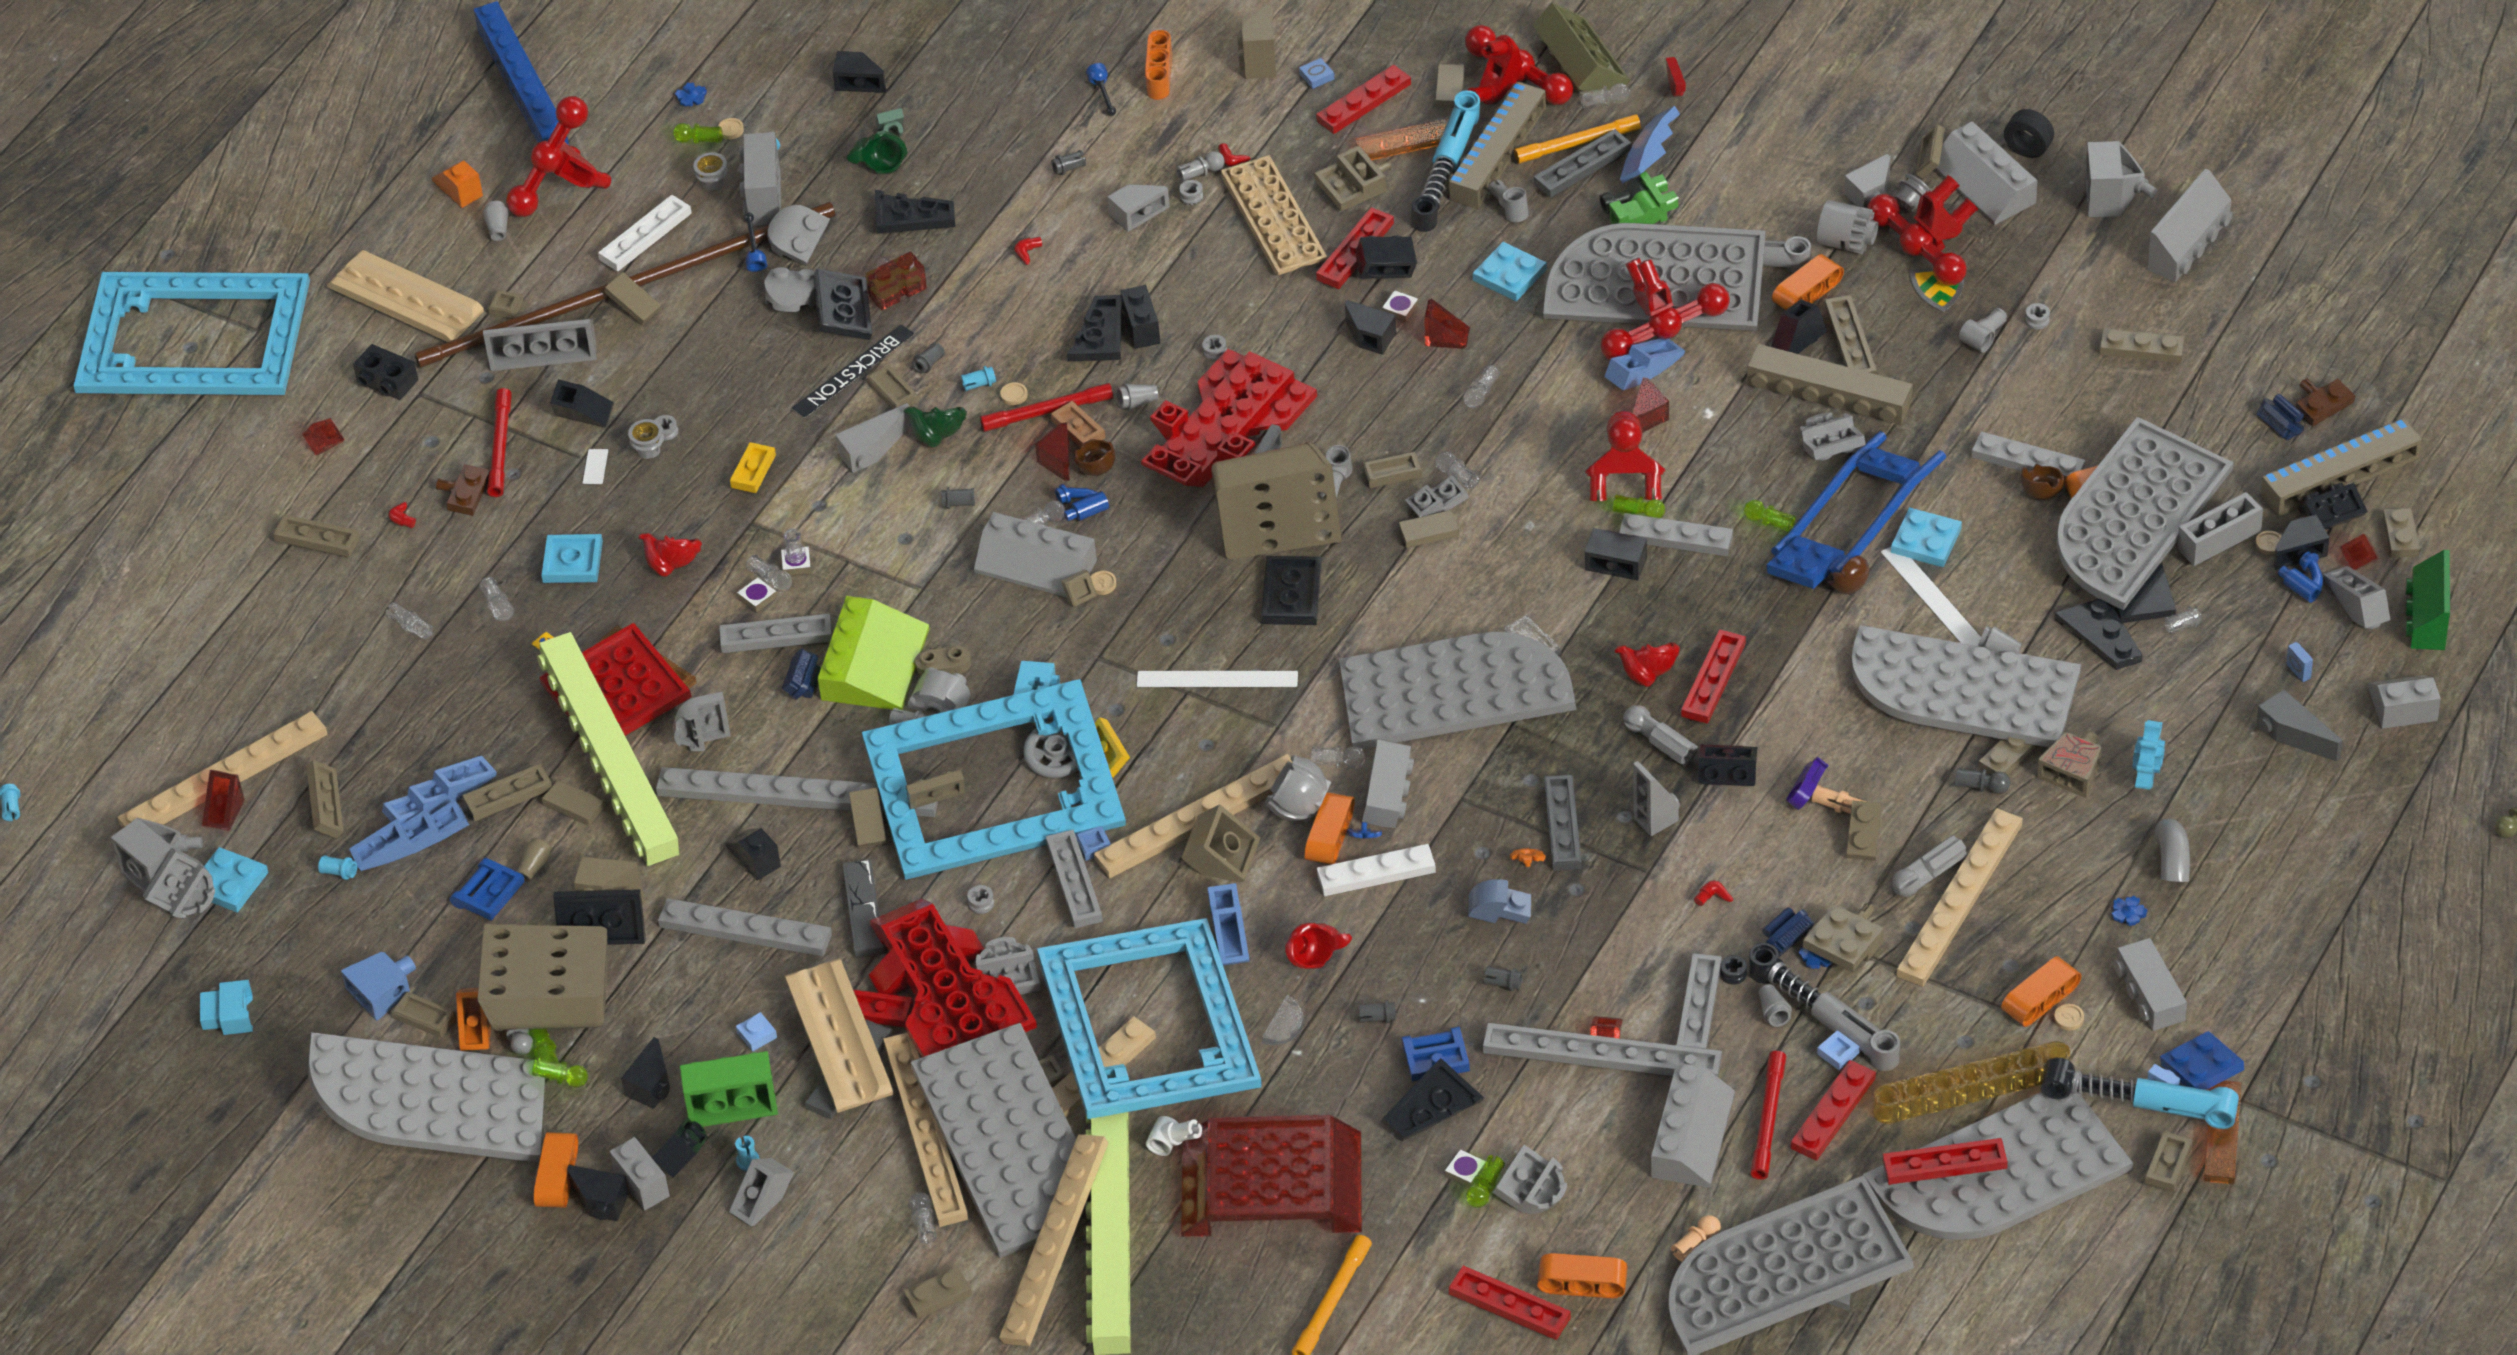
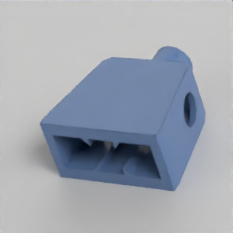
M379 952L341 970L345 989L377 1021L398 1004L406 992H410L407 975L415 971L416 966L408 955L394 963L385 952Z

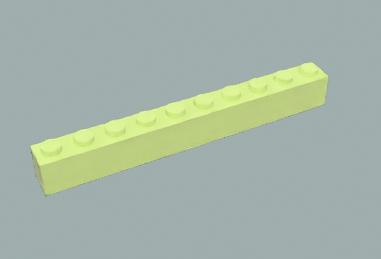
M569 632L540 642L541 654L537 655L542 671L547 670L549 674L548 682L552 691L557 690L560 695L558 700L563 712L568 711L570 715L569 722L573 732H579L581 747L584 753L589 752L591 756L590 763L594 773H600L602 777L600 779L605 794L610 793L613 798L611 803L616 815L621 814L623 818L622 825L626 835H632L634 839L633 847L637 856L643 857L647 866L678 856V837L572 633Z
M1129 1112L1092 1119H1087L1086 1116V1123H1091V1129H1086V1135L1104 1136L1109 1142L1089 1192L1091 1201L1086 1202L1087 1220L1092 1219V1226H1086L1087 1244H1092V1250H1086L1087 1269L1092 1268V1275H1086L1087 1293H1092V1300H1086L1087 1318H1092V1325H1086L1087 1343H1093L1094 1355L1131 1353Z

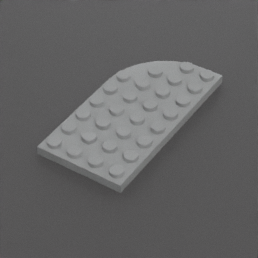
M1639 223L1611 224L1591 230L1567 246L1555 261L1547 280L1543 317L1544 319L1645 324L1649 322L1650 316L1645 314L1632 291L1634 283L1625 265L1633 259L1640 258L1641 262L1652 259L1660 280L1666 281L1670 289L1674 305L1672 307L1675 309L1695 300L1699 290L1706 284L1718 283L1728 291L1730 303L1723 314L1716 317L1701 314L1682 323L1681 327L1757 331L1766 231Z
M2136 417L2074 495L2060 517L2057 532V549L2064 568L2073 580L2090 594L2124 610L2178 541L2179 527L2196 518L2231 473L2234 462Z
M1861 625L1859 626L1852 650V673L1859 690L1873 705L1891 716L1916 724L2008 740V737L2023 739L2026 744L2049 748L2064 733L2081 673V664L2020 653L2015 654L2013 652L1989 651L1985 647Z
M1507 632L1478 633L1339 659L1354 750L1375 747L1377 740L1397 743L1577 710L1571 678L1561 658L1541 642L1520 634Z
M1021 1023L911 1061V1069L999 1258L1036 1244L1076 1141Z
M311 1032L308 1076L312 1091L325 1112L350 1132L368 1140L390 1145L539 1163L545 1061Z
M2041 1092L1921 1147L1929 1148L2002 1138L2008 1161L2007 1169L1888 1185L1883 1165L1863 1175L1884 1210L1901 1224L1932 1237L1967 1240L2001 1232L2133 1170V1162L2079 1092H2071L2065 1099H2052Z
M1863 1175L1722 1231L1697 1246L1681 1263L1671 1283L1669 1312L1672 1325L1687 1355H1697L1914 1268L1913 1260Z

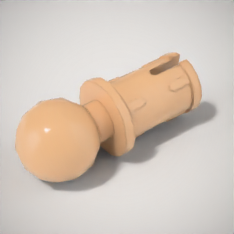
M1712 1215L1702 1217L1697 1227L1691 1226L1688 1229V1233L1671 1246V1251L1674 1252L1673 1255L1683 1262L1697 1246L1720 1233V1221Z

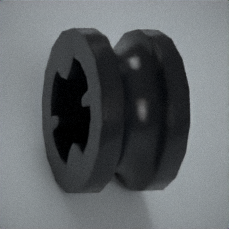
M1736 955L1724 958L1721 962L1722 980L1731 985L1744 982L1747 976L1746 961ZM1730 968H1737V972H1731Z

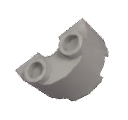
M932 667L926 668L908 700L907 708L926 712L927 708H934L942 713L966 707L971 696L969 688L966 686L967 680L959 673L950 674Z

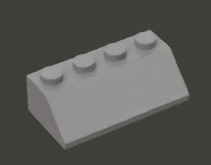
M1973 121L1950 133L1942 145L1939 166L1934 170L1943 179L1950 175L1960 185L1956 191L1965 199L1968 198L1993 225L2036 204L2038 180Z
M2204 169L2151 231L2148 259L2149 271L2176 282L2182 274H2187L2192 262L2202 256L2209 242L2215 241L2223 226L2226 227L2230 223L2233 214L2230 211L2231 199L2209 170Z
M593 319L483 330L491 371L597 360Z
M993 512L982 531L974 573L1067 597L1061 581L1084 569L1089 571L1090 574L1097 561L1095 539Z
M1676 1063L1651 1155V1178L1707 1188L1711 1187L1735 1090L1706 1067Z

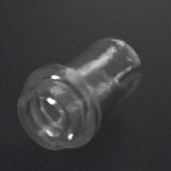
M789 529L783 535L786 546L784 556L790 563L797 564L804 559L806 551L801 543V533L796 529Z
M2186 607V611L2165 617V627L2169 634H2174L2191 626L2196 628L2199 623H2202L2201 613L2197 607Z

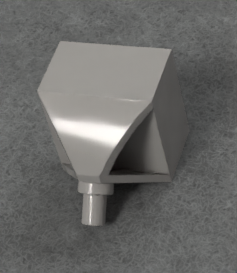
M2120 141L2087 142L2085 186L2088 217L2121 216L2137 193L2143 192L2151 198L2156 195L2157 188L2148 183L2149 181L2145 178L2142 168Z
M136 818L111 837L121 874L143 892L146 891L172 848L181 852H187L188 849L203 847L202 837H188L187 835H182L178 830L141 818Z

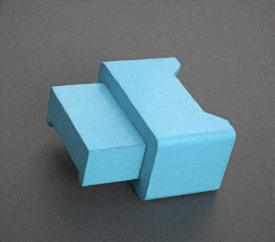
M249 980L219 983V991L200 993V1023L203 1030L222 1028L223 1035L253 1032V1026L247 1011V1005L253 1000Z

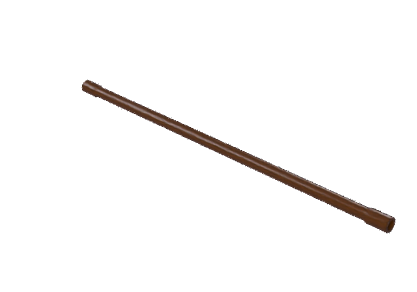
M831 202L811 208V210L827 218L835 217V210ZM769 225L754 230L756 244L768 240L767 231ZM749 233L628 277L639 286L648 284L751 246ZM608 284L483 330L536 325L609 298L604 292ZM483 330L414 353L419 368L484 344Z

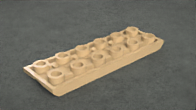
M1270 155L1221 170L1225 185L1276 275L1327 260V255Z
M364 250L358 252L348 262L346 267L327 284L328 288L446 342L456 340L484 312V308L477 301Z
M834 959L813 968L785 975L784 979L837 1113L893 1095L889 1078L841 959Z

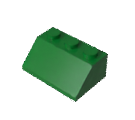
M2442 550L2413 567L2412 578H2406L2405 594L2411 595V599H2406L2405 615L2411 616V620H2406L2405 635L2406 637H2411V649L2445 650L2450 617V550Z

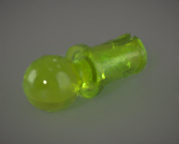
M679 123L673 129V136L680 143H687L691 138L694 144L699 142L721 143L723 131L720 126L707 127L695 123L692 128L686 123Z
M1616 494L1613 502V512L1635 515L1644 513L1648 517L1663 518L1666 508L1663 502L1658 499H1651L1644 503L1642 496L1640 498H1631Z
M1759 500L1748 501L1743 510L1744 515L1750 521L1762 519V525L1767 526L1769 524L1786 532H1790L1796 520L1795 515L1776 510L1773 505H1769L1765 509V506Z
M538 1057L534 1061L532 1076L555 1080L557 1084H562L563 1080H566L569 1086L573 1088H580L588 1081V1072L581 1065L567 1068L565 1061L556 1063Z
M1489 1155L1479 1175L1473 1178L1475 1185L1471 1186L1466 1194V1200L1470 1206L1481 1208L1489 1202V1192H1492L1496 1187L1495 1182L1505 1166V1162L1498 1156L1495 1157L1493 1162L1494 1155Z

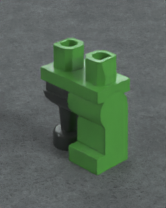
M1646 171L1639 175L1640 178H1631L1625 190L1615 195H1612L1610 192L1599 195V200L1604 213L1610 214L1611 224H1655L1658 221L1668 220L1667 212L1678 208V197L1674 191L1661 194L1668 191L1665 177L1661 174L1651 178Z

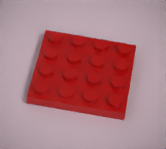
M635 623L628 625L582 652L625 736L692 697L689 688ZM547 672L539 677L540 682L561 708L558 700L560 695L557 690L552 691L548 682L549 674ZM565 711L564 713L569 718L570 715L568 711Z

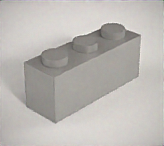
M2245 492L2179 527L2177 549L2195 566L2261 532L2263 508Z
M1377 740L1362 822L1381 827L1396 828L1398 818L1404 819L1407 802H1402V796H1408L1410 780H1405L1406 775H1411L1414 759L1409 758L1411 746Z
M2148 938L2119 947L2117 950V961H2114V968L2119 978L2123 977L2129 997L2132 1000H2136L2142 1020L2149 1023L2152 1031L2185 1021L2187 1002L2152 940Z

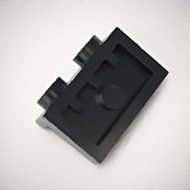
M2354 482L2345 486L2343 483H2338L2330 487L2328 492L2322 495L2319 492L2312 493L2304 498L2305 502L2298 508L2300 514L2306 512L2308 516L2317 515L2325 530L2364 516L2368 512Z
M1701 744L1698 783L1755 786L1758 747Z

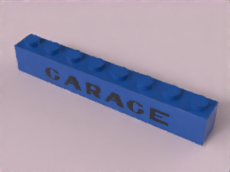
M498 1L474 8L478 32L537 143L547 141L558 123L556 108ZM566 137L565 142L569 145L568 137Z

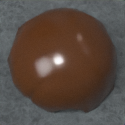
M1093 439L1084 443L1080 449L1075 450L1074 461L1079 470L1088 476H1100L1107 473L1113 467L1116 458L1115 449L1111 442Z
M2035 464L2031 471H2028L2025 467L2022 469L2021 482L2027 495L2036 500H2046L2062 491L2064 476L2058 468Z
M1857 555L1844 565L1841 572L1832 573L1834 580H1828L1827 582L1842 594H1853L1862 589L1869 578V564L1865 558Z

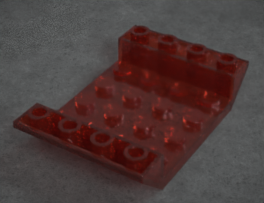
M1295 1115L1210 1118L1201 1124L1202 1134L1199 1138L1183 1141L1181 1237L1211 1236L1212 1222L1331 1219L1332 1233L1362 1232L1361 1131L1334 1116Z

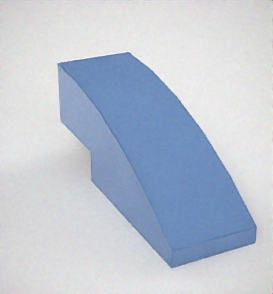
M1656 339L1634 344L1631 346L1629 354L1611 358L1604 377L1620 389L1627 390L1647 382L1662 373L1684 355L1685 350L1670 339Z
M1236 883L1208 887V900L1215 940L1223 966L1249 962Z

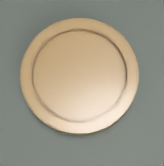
M736 118L724 119L718 125V133L724 139H736L744 132L742 121Z
M1008 383L1000 391L1001 400L1007 405H1019L1027 399V389L1021 383Z
M2263 531L2256 537V548L2263 554L2274 555L2275 548L2282 536L2275 531Z
M1098 571L1090 576L1098 595L1109 594L1116 588V577L1109 571Z
M2063 1004L2055 1010L2054 1021L2063 1030H2076L2084 1022V1012L2077 1005Z

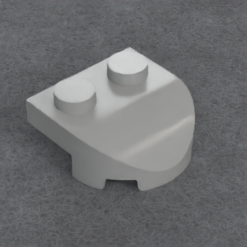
M792 205L782 209L773 217L768 227L767 237L771 249L781 258L785 255L806 266L830 219L802 205Z
M783 267L771 269L764 282L765 304L772 303L774 310L784 312H797L800 310V306L809 304L811 308L816 305L814 271L810 269L789 271Z
M1831 412L1818 414L1808 418L1806 426H1800L1803 448L1814 460H1827L1832 455L1841 452L1850 453L1858 447L1866 445L1864 435L1854 427L1853 417L1847 413H1844L1843 417L1834 418Z
M722 692L689 699L679 708L673 723V735L678 746L683 744L689 746L691 751H705L704 742L731 736Z
M172 848L144 892L143 897L145 900L168 910L174 917L186 918L187 915L196 912L202 913L208 908L214 898L215 888L211 874L200 861Z
M1000 937L987 942L985 949L980 955L977 954L976 968L982 970L983 974L997 978L999 975L1011 978L1020 995L1041 991L1033 951L1028 944L1024 946L1017 943L1013 937Z
M1523 1145L1492 1192L1518 1211L1536 1214L1556 1205L1564 1196L1567 1183L1564 1182L1562 1175L1563 1167L1554 1157L1547 1161L1532 1149Z

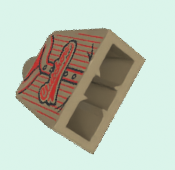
M2085 731L2081 737L2071 733H2064L2039 758L2037 778L2087 798L2101 764L2102 748L2097 745L2099 741L2098 736L2092 731Z

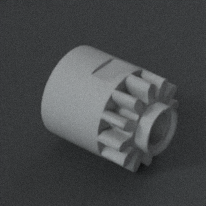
M1827 200L1818 224L1817 243L1863 254L1866 252L1867 244L1873 245L1877 236L1878 222L1873 220L1875 213L1872 209Z

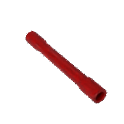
M1106 383L1062 397L1008 411L980 416V422L983 431L986 432L1005 427L1011 423L1053 413L1071 401L1080 406L1113 399V391L1110 383Z
M507 388L498 389L495 397V424L491 469L487 493L492 497H500L504 493L505 453L508 418L512 399V392Z
M1772 1051L1769 1053L1767 1080L1756 1149L1753 1153L1750 1173L1753 1178L1758 1180H1764L1769 1175L1771 1145L1781 1081L1784 1077L1787 1058L1786 1054L1782 1051Z

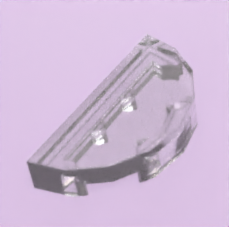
M1286 995L1262 1036V1044H1285L1299 1035L1304 1025V1015L1296 999Z

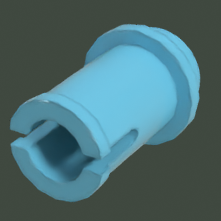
M983 366L982 370L965 375L962 374L961 380H963L962 384L966 392L984 385L990 387L992 383L996 382V377L992 367L987 368Z
M5 784L0 788L2 818L6 821H13L12 812L14 813L15 820L20 817L18 799L21 793L14 784Z
M324 855L320 858L318 869L321 874L341 876L344 880H348L356 875L357 863L350 857L339 859Z
M745 1135L743 1136L744 1144L742 1145V1140L739 1137L735 1142V1146L738 1152L736 1158L737 1166L747 1172L752 1159L760 1158L758 1153L755 1152L753 1138Z

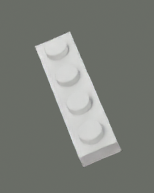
M671 195L599 251V260L618 272L692 214L691 207Z
M1429 844L1317 868V876L1324 896L1436 873L1435 862Z

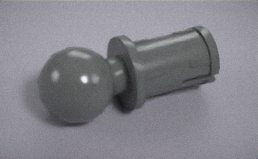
M1957 768L1955 786L1977 788L1981 792H1984L1985 787H1989L1992 792L2002 794L2009 789L2011 782L2009 776L2001 771L1994 772L1989 776L1986 775L1987 769H1983L1982 772Z

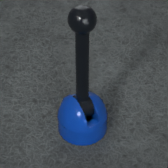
M1102 63L1092 64L1086 70L1088 80L1093 85L1100 87L1107 106L1106 113L1109 116H1114L1116 108L1111 105L1104 86L1108 77L1107 69Z
M747 212L744 215V220L748 225L752 251H749L746 255V268L751 272L762 271L767 267V259L765 254L756 247L752 223L754 215Z

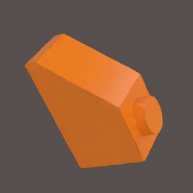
M464 160L432 177V181L461 208L483 196L479 174Z
M478 988L460 989L456 992L460 1051L490 1049L491 1024L478 1002Z

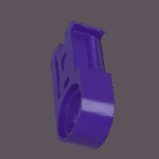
M1818 756L1812 762L1810 761L1804 767L1786 801L1797 810L1801 809L1812 796L1818 781L1829 765Z

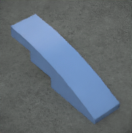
M1675 106L1656 115L1639 134L1626 158L1620 177L1622 183L1640 175L1666 153L1661 143L1673 134L1668 124L1680 115Z
M483 756L435 770L432 780L410 786L407 796L383 803L382 812L391 822L398 819L401 824L425 809L430 814H433L450 802L461 800L463 798L462 795L480 788L496 777L497 772Z
M454 800L433 814H430L425 809L403 824L396 819L349 848L358 868L363 871L419 852L465 828L469 823L460 805Z

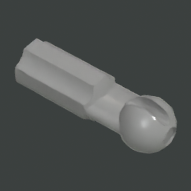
M1634 705L1625 711L1623 721L1629 731L1640 732L1649 738L1651 744L1683 766L1691 763L1697 754L1698 746L1665 723L1656 721L1650 716V712L1644 706Z
M1951 835L1912 864L1897 871L1892 878L1891 884L1894 892L1903 897L1913 896L1921 887L1966 857V846L1961 839Z

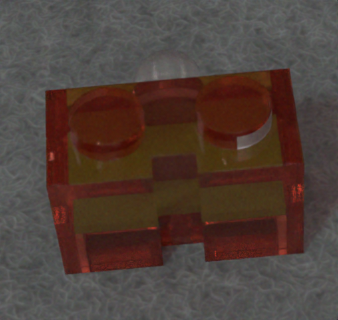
M911 251L891 261L886 257H882L876 262L875 269L865 273L868 295L881 310L899 303L900 297L904 295L909 298L927 289L925 268Z

